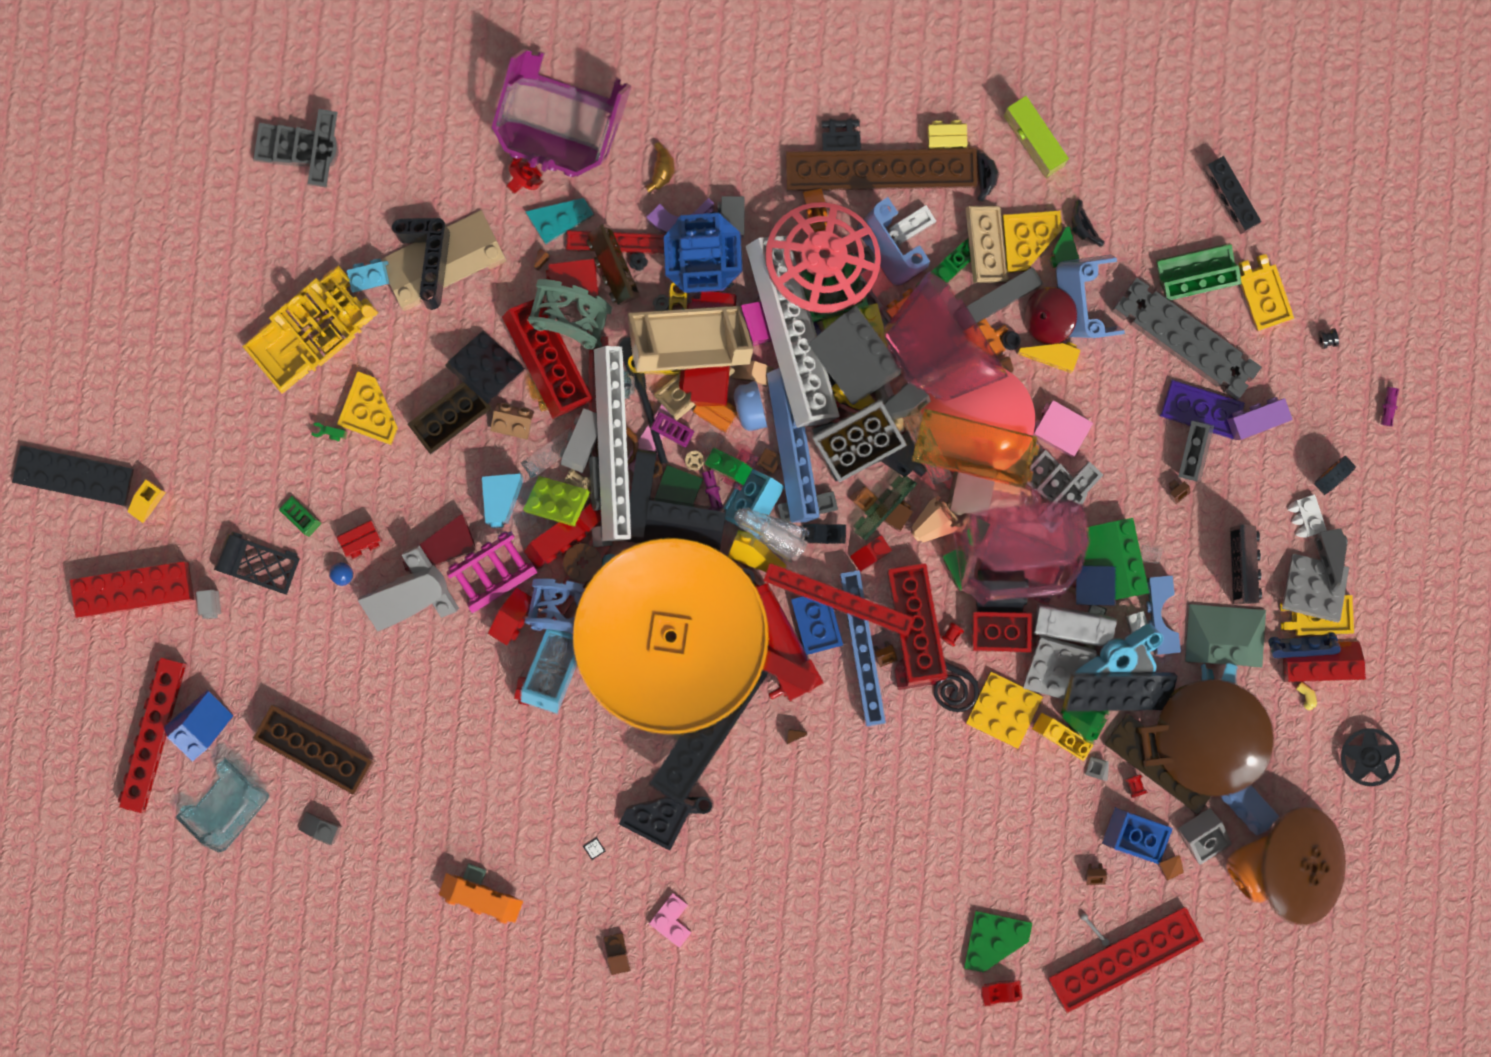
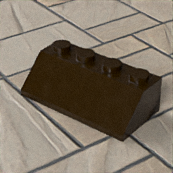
M462 382L407 425L431 455L492 408Z

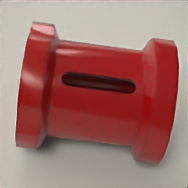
M951 622L949 624L950 627L944 636L941 635L940 639L948 645L955 647V642L965 631Z
M1142 774L1125 779L1132 793L1130 795L1131 798L1148 793L1144 789L1141 780Z

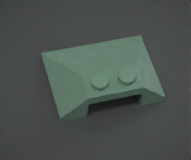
M1189 604L1185 662L1229 663L1262 668L1266 610Z

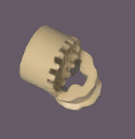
M571 469L564 483L588 489L590 478L583 477Z

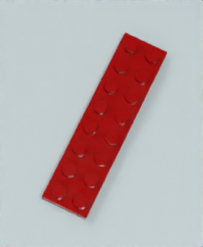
M1184 906L1050 976L1048 979L1065 1012L1069 1013L1199 945L1204 940L1190 913Z

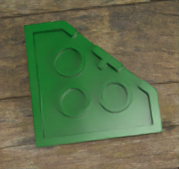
M975 911L964 969L985 972L1029 942L1033 923Z

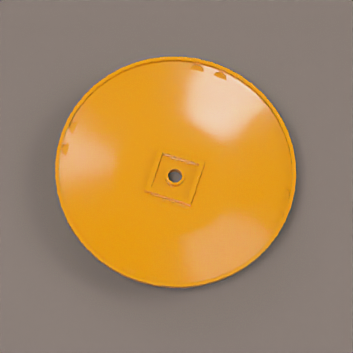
M660 539L635 545L621 552L595 574L585 589L577 608L573 631L574 651L577 665L585 684L597 701L612 715L631 726L645 731L664 734L686 733L708 727L733 712L747 698L760 677L765 663L768 647V624L762 600L756 588L743 570L721 552L697 542L680 539ZM673 631L676 633L677 638L674 642H668L665 639L667 632Z

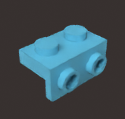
M381 258L371 260L370 265L364 266V263L352 265L353 269L347 270L352 293L390 284L386 271V265H389L388 261H381Z

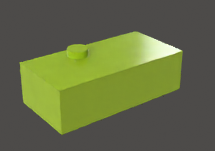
M1024 96L1006 109L1004 118L1045 178H1048L1066 165L1069 160L1068 156L1027 96Z

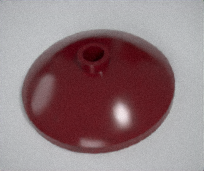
M1045 287L1038 290L1031 296L1025 308L1026 328L1030 335L1040 343L1052 345L1063 342L1072 334L1076 326L1077 308L1074 300L1066 291L1057 287Z

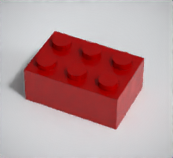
M973 612L971 651L1031 652L1032 613Z

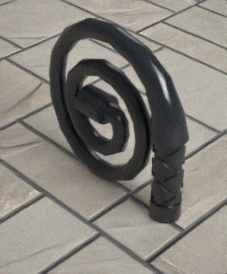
M945 661L946 670L970 681L974 688V697L965 707L953 708L946 705L938 695V687L945 680L937 681L934 685V697L946 710L957 713L967 711L974 706L978 699V681L968 670L966 671ZM948 675L946 680L952 679L961 683L964 689L963 697L957 701L947 698L945 695L947 687L954 688V690H951L949 697L956 700L959 694L958 686L951 682L942 686L941 697L950 705L962 704L967 699V685L960 677Z

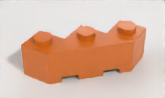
M446 873L438 894L445 898L444 902L455 905L457 903L470 908V911L479 915L484 913L495 917L496 921L507 924L508 921L516 923L523 904V900L513 895L497 892L486 885L473 883L461 876Z

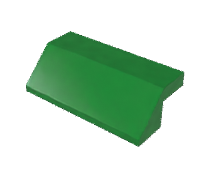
M1231 243L1156 260L1159 280L1164 295L1169 301L1242 284L1239 265L1234 261Z

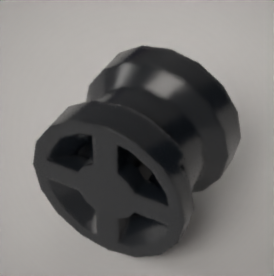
M1335 328L1326 332L1324 330L1319 331L1318 337L1322 349H1327L1329 346H1339V337Z

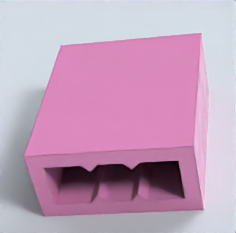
M1053 400L1050 404L1046 403L1041 412L1044 414L1041 421L1037 419L1035 422L1033 436L1073 458L1093 423Z

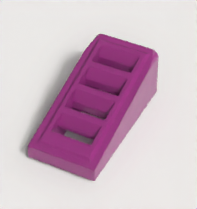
M661 412L657 414L650 429L685 448L695 432ZM665 419L666 421L662 429H658L662 420ZM672 423L669 432L666 433L665 431L667 430L669 424ZM679 427L678 432L676 433L675 437H673V433L675 432L676 428ZM684 430H685L686 432H685V434L683 435V437H682V439H681V441H680L679 439H680L682 433H683Z

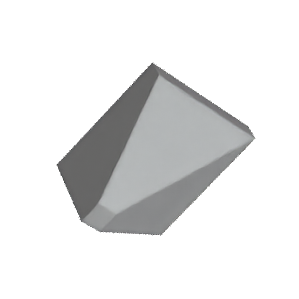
M1090 757L1085 775L1107 781L1109 762Z

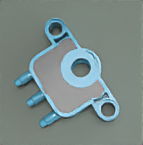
M1146 624L1125 637V640L1113 639L1102 648L1100 657H1095L1080 667L1075 673L1155 672L1156 664L1150 652L1162 644L1163 635L1153 625Z

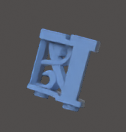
M533 579L532 587H534L528 618H525V623L537 631L552 629L573 634L575 617L566 619L557 610L555 605L565 602L569 595L574 596L578 607L586 588H582L583 584L566 581V584L556 583V579ZM542 592H543L544 600H545V601L540 603L541 596H542ZM556 593L562 594L561 599L552 600L557 599V597L555 596ZM547 606L540 613V615L546 614L547 617L544 619L537 618L538 609Z

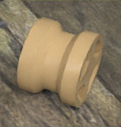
M699 451L689 452L685 458L686 466L693 471L700 470L704 465L703 455Z

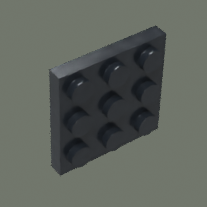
M484 331L479 333L447 361L445 365L487 404L525 370L519 362Z

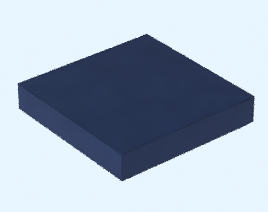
M1076 566V605H1116V566Z

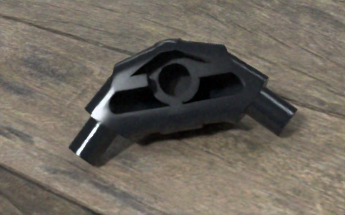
M977 150L979 189L981 190L977 199L984 202L987 195L997 185L999 170L994 160Z
M1076 200L1071 218L1073 233L1081 240L1102 247L1105 241L1098 237V233L1083 209V201Z

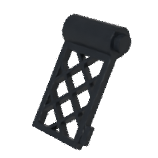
M231 531V534H226L214 570L287 595L300 559L296 558V553L288 550L282 553L244 540L242 539V534ZM247 545L255 547L258 555L248 559L245 554ZM268 552L273 553L276 562L266 566L262 555ZM260 557L264 567L254 571L249 561ZM285 559L295 561L292 569L286 572L280 563ZM245 563L248 564L252 572L246 576L237 574L239 567ZM278 563L282 574L272 578L268 567ZM266 569L270 579L265 582L258 581L256 573ZM253 575L255 580L248 577ZM283 575L287 581L284 590L277 588L274 582L275 579ZM271 581L272 584H273V586H271V585H269V584H266V583H268V582Z

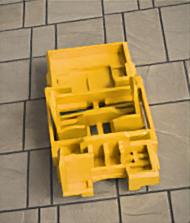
M339 265L325 274L324 278L320 281L316 278L269 317L271 320L269 324L263 326L255 336L242 346L282 394L308 374V371L313 370L315 372L317 370L316 366H322L356 337L355 334L357 332L359 334L362 332L360 328L363 325L365 326L373 319V316L375 317L379 313L367 298L359 301L356 296L353 298L346 288L350 286V279ZM307 293L311 296V298L316 302V304L321 308L323 312L326 309L329 311V313L323 316L318 322H316L315 320L318 319L322 315V313L310 300V298L305 295ZM286 310L290 312V314L304 329H306L310 324H312L313 326L307 329L302 336H300L298 333L301 331V329L288 315ZM333 315L334 319L332 320V323L343 334L345 339H343V337L337 332V330L331 324L326 326L324 329H322L319 325H321L326 319L330 318ZM315 329L319 333L313 337V341L323 351L325 356L319 352L310 340L304 341L308 334Z

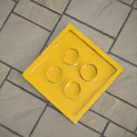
M990 672L966 724L1018 749L1043 696Z

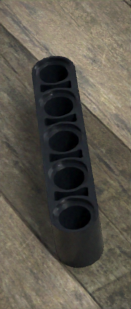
M637 449L629 501L631 539L624 540L626 542L639 544L644 542L647 511L657 451Z

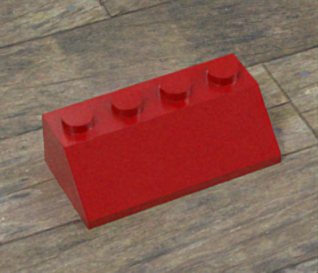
M1360 641L1337 642L1341 647V651L1338 654L1283 658L1284 682L1366 680L1365 659Z

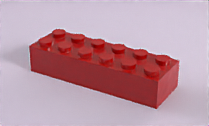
M533 299L509 309L502 316V319L552 419L586 405L592 397L560 333L549 330H536L528 322V317L531 315L535 300ZM540 308L538 317L549 319L548 315H542L548 309Z
M185 561L70 580L75 618L94 617L194 600L189 562Z
M926 563L888 569L887 575L894 610L915 618L909 636L898 633L908 686L946 680L947 671Z

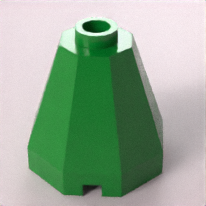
M1062 708L1061 713L1063 714L1062 719L1087 743L1093 745L1107 721L1104 717L1105 715L1109 716L1110 711H1065Z

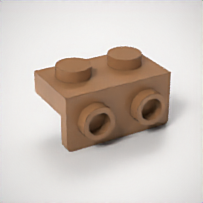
M497 403L493 412L490 431L528 440L534 411H530L525 407H513L508 403Z

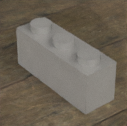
M584 408L581 414H577L574 421L576 427L574 431L570 430L567 437L569 443L567 447L563 446L559 456L562 458L561 465L581 473L584 471L598 438L597 413Z

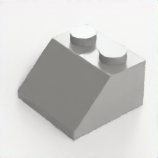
M1211 808L1178 828L1182 839L1199 865L1232 845L1222 822Z

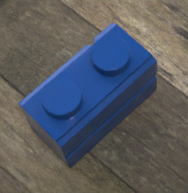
M715 228L704 229V232H697L695 229L686 230L680 238L683 260L716 258L723 255L721 231H716Z

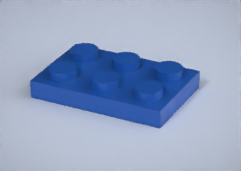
M804 596L791 599L802 643L807 655L843 646L832 607Z

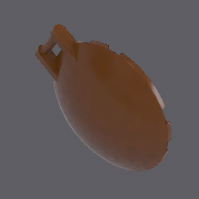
M1203 680L1184 687L1167 702L1160 714L1157 725L1138 728L1143 744L1144 766L1164 765L1169 774L1178 783L1191 791L1208 796L1230 795L1252 785L1267 768L1274 748V730L1266 708L1249 690L1225 680ZM1155 732L1158 758H1152L1149 733Z

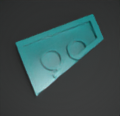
M584 198L525 211L545 245L566 233L567 230H571L594 216Z

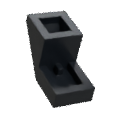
M802 524V543L846 544V524Z

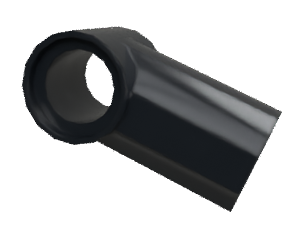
M707 796L686 798L694 802L689 814H707L714 807L713 800ZM702 800L709 802L710 806L706 811L700 808Z

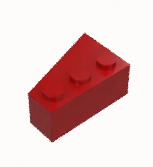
M558 522L530 542L524 553L538 570L546 563L549 564L554 561L560 552L565 553L572 547V543L575 541L579 543L586 538L587 531L578 522H576L575 526Z

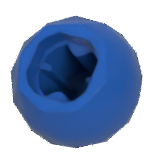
M340 562L331 567L329 577L335 584L346 586L353 579L354 572L348 564Z

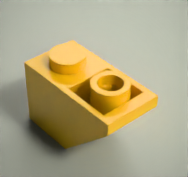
M145 480L135 493L127 512L144 523L166 492L153 482Z

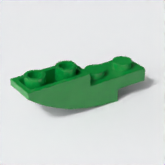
M969 238L915 286L927 300L946 286L971 262Z

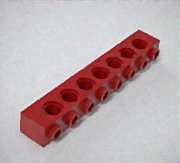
M160 658V661L156 662L154 669L156 676L155 679L151 680L149 686L151 694L144 704L146 712L139 722L141 730L139 735L135 737L134 754L130 755L128 765H130L129 773L126 772L123 784H125V787L118 797L119 808L137 813H146L167 737L163 727L172 719L186 663L167 658ZM166 673L171 677V681L168 684L163 682V676ZM160 692H163L166 696L163 703L158 701V694ZM155 711L160 713V719L157 722L152 717ZM150 729H152L155 732V738L153 740H150L147 737V733ZM145 748L150 751V756L147 759L142 756V751ZM139 767H142L145 771L142 778L137 775ZM133 786H137L140 790L137 796L132 794Z

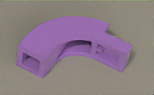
M708 198L693 214L713 213L714 203ZM659 204L646 218L654 228L666 234L679 217L670 214Z

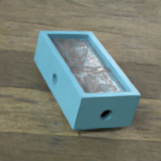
M546 629L522 688L521 702L558 714L577 666L572 634Z

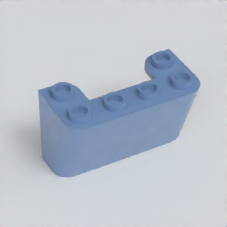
M887 197L879 202L863 220L869 225L877 238L881 256L880 267L892 284L902 285L926 270L930 260L920 245L903 256L886 230V227L892 222V217L898 214V211ZM861 223L858 225V230L864 228ZM868 234L864 237H861L867 246L869 245V247L875 254V249L870 235ZM918 253L922 256V259L912 255Z

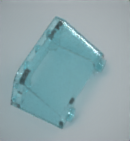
M224 758L218 764L216 774L220 778L196 806H183L175 817L203 846L216 852H223L232 844L269 798V793L227 758Z

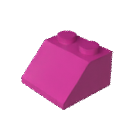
M755 302L741 305L752 346L772 341L762 303Z

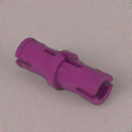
M1387 387L1385 401L1382 404L1383 414L1380 425L1393 427L1395 410L1398 408L1396 404L1399 388Z
M714 470L703 472L702 475L706 486L705 493L708 494L711 507L722 508L723 505L719 494L720 487L717 486Z

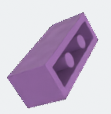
M1278 397L1266 400L1267 404L1261 406L1258 403L1250 406V410L1247 412L1240 410L1232 413L1233 417L1228 418L1227 421L1234 440H1242L1293 420L1285 398L1278 399Z

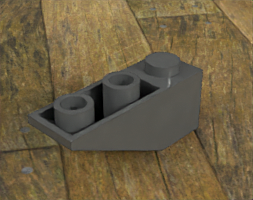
M913 379L911 382L905 383L901 387V391L896 395H891L884 406L893 420L917 414L931 400L929 395Z

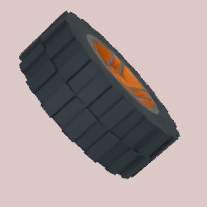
M1345 455L1328 468L1314 482V485L1326 495L1343 482L1356 469V466Z

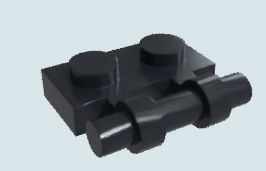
M829 118V120H822V128H829L830 132H822L823 151H861L860 131H853V127H860V119L846 118V120H835V118ZM846 127L847 132H836L835 128Z

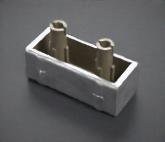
M1038 603L1032 631L1034 634L1056 640L1065 639L1081 642L1085 648L1095 650L1096 646L1104 647L1105 644L1113 640L1117 619L1100 613L1095 614Z

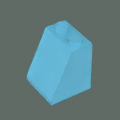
M521 474L482 477L485 523L490 525V527L504 528V524L509 523L524 482V477Z

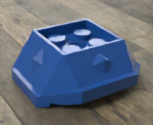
M719 213L680 215L676 223L664 236L665 275L684 293L723 291L743 271L741 233ZM715 228L716 231H721L723 243L722 257L683 260L680 238L686 230L695 229L697 232H704V229Z

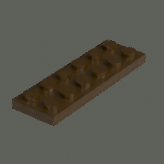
M1126 714L1104 745L1193 812L1199 814L1211 796L1187 789L1169 774L1164 765L1144 766L1143 760L1145 758L1142 738L1138 731L1139 727L1144 726L1129 714ZM1149 733L1152 758H1158L1155 734Z

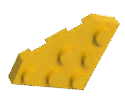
M1061 211L1003 215L1007 273L1024 272L1031 267L1061 232Z
M357 371L337 425L392 446L398 426L376 378Z

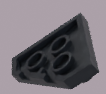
M663 797L630 805L627 807L619 825L670 851L694 802L685 799L682 806H680L670 798Z

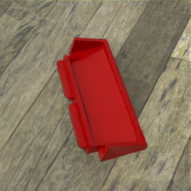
M701 292L700 300L692 299V302L688 303L687 309L736 306L737 295L721 292ZM730 366L681 369L679 388L685 393L691 394L690 401L697 406H726Z

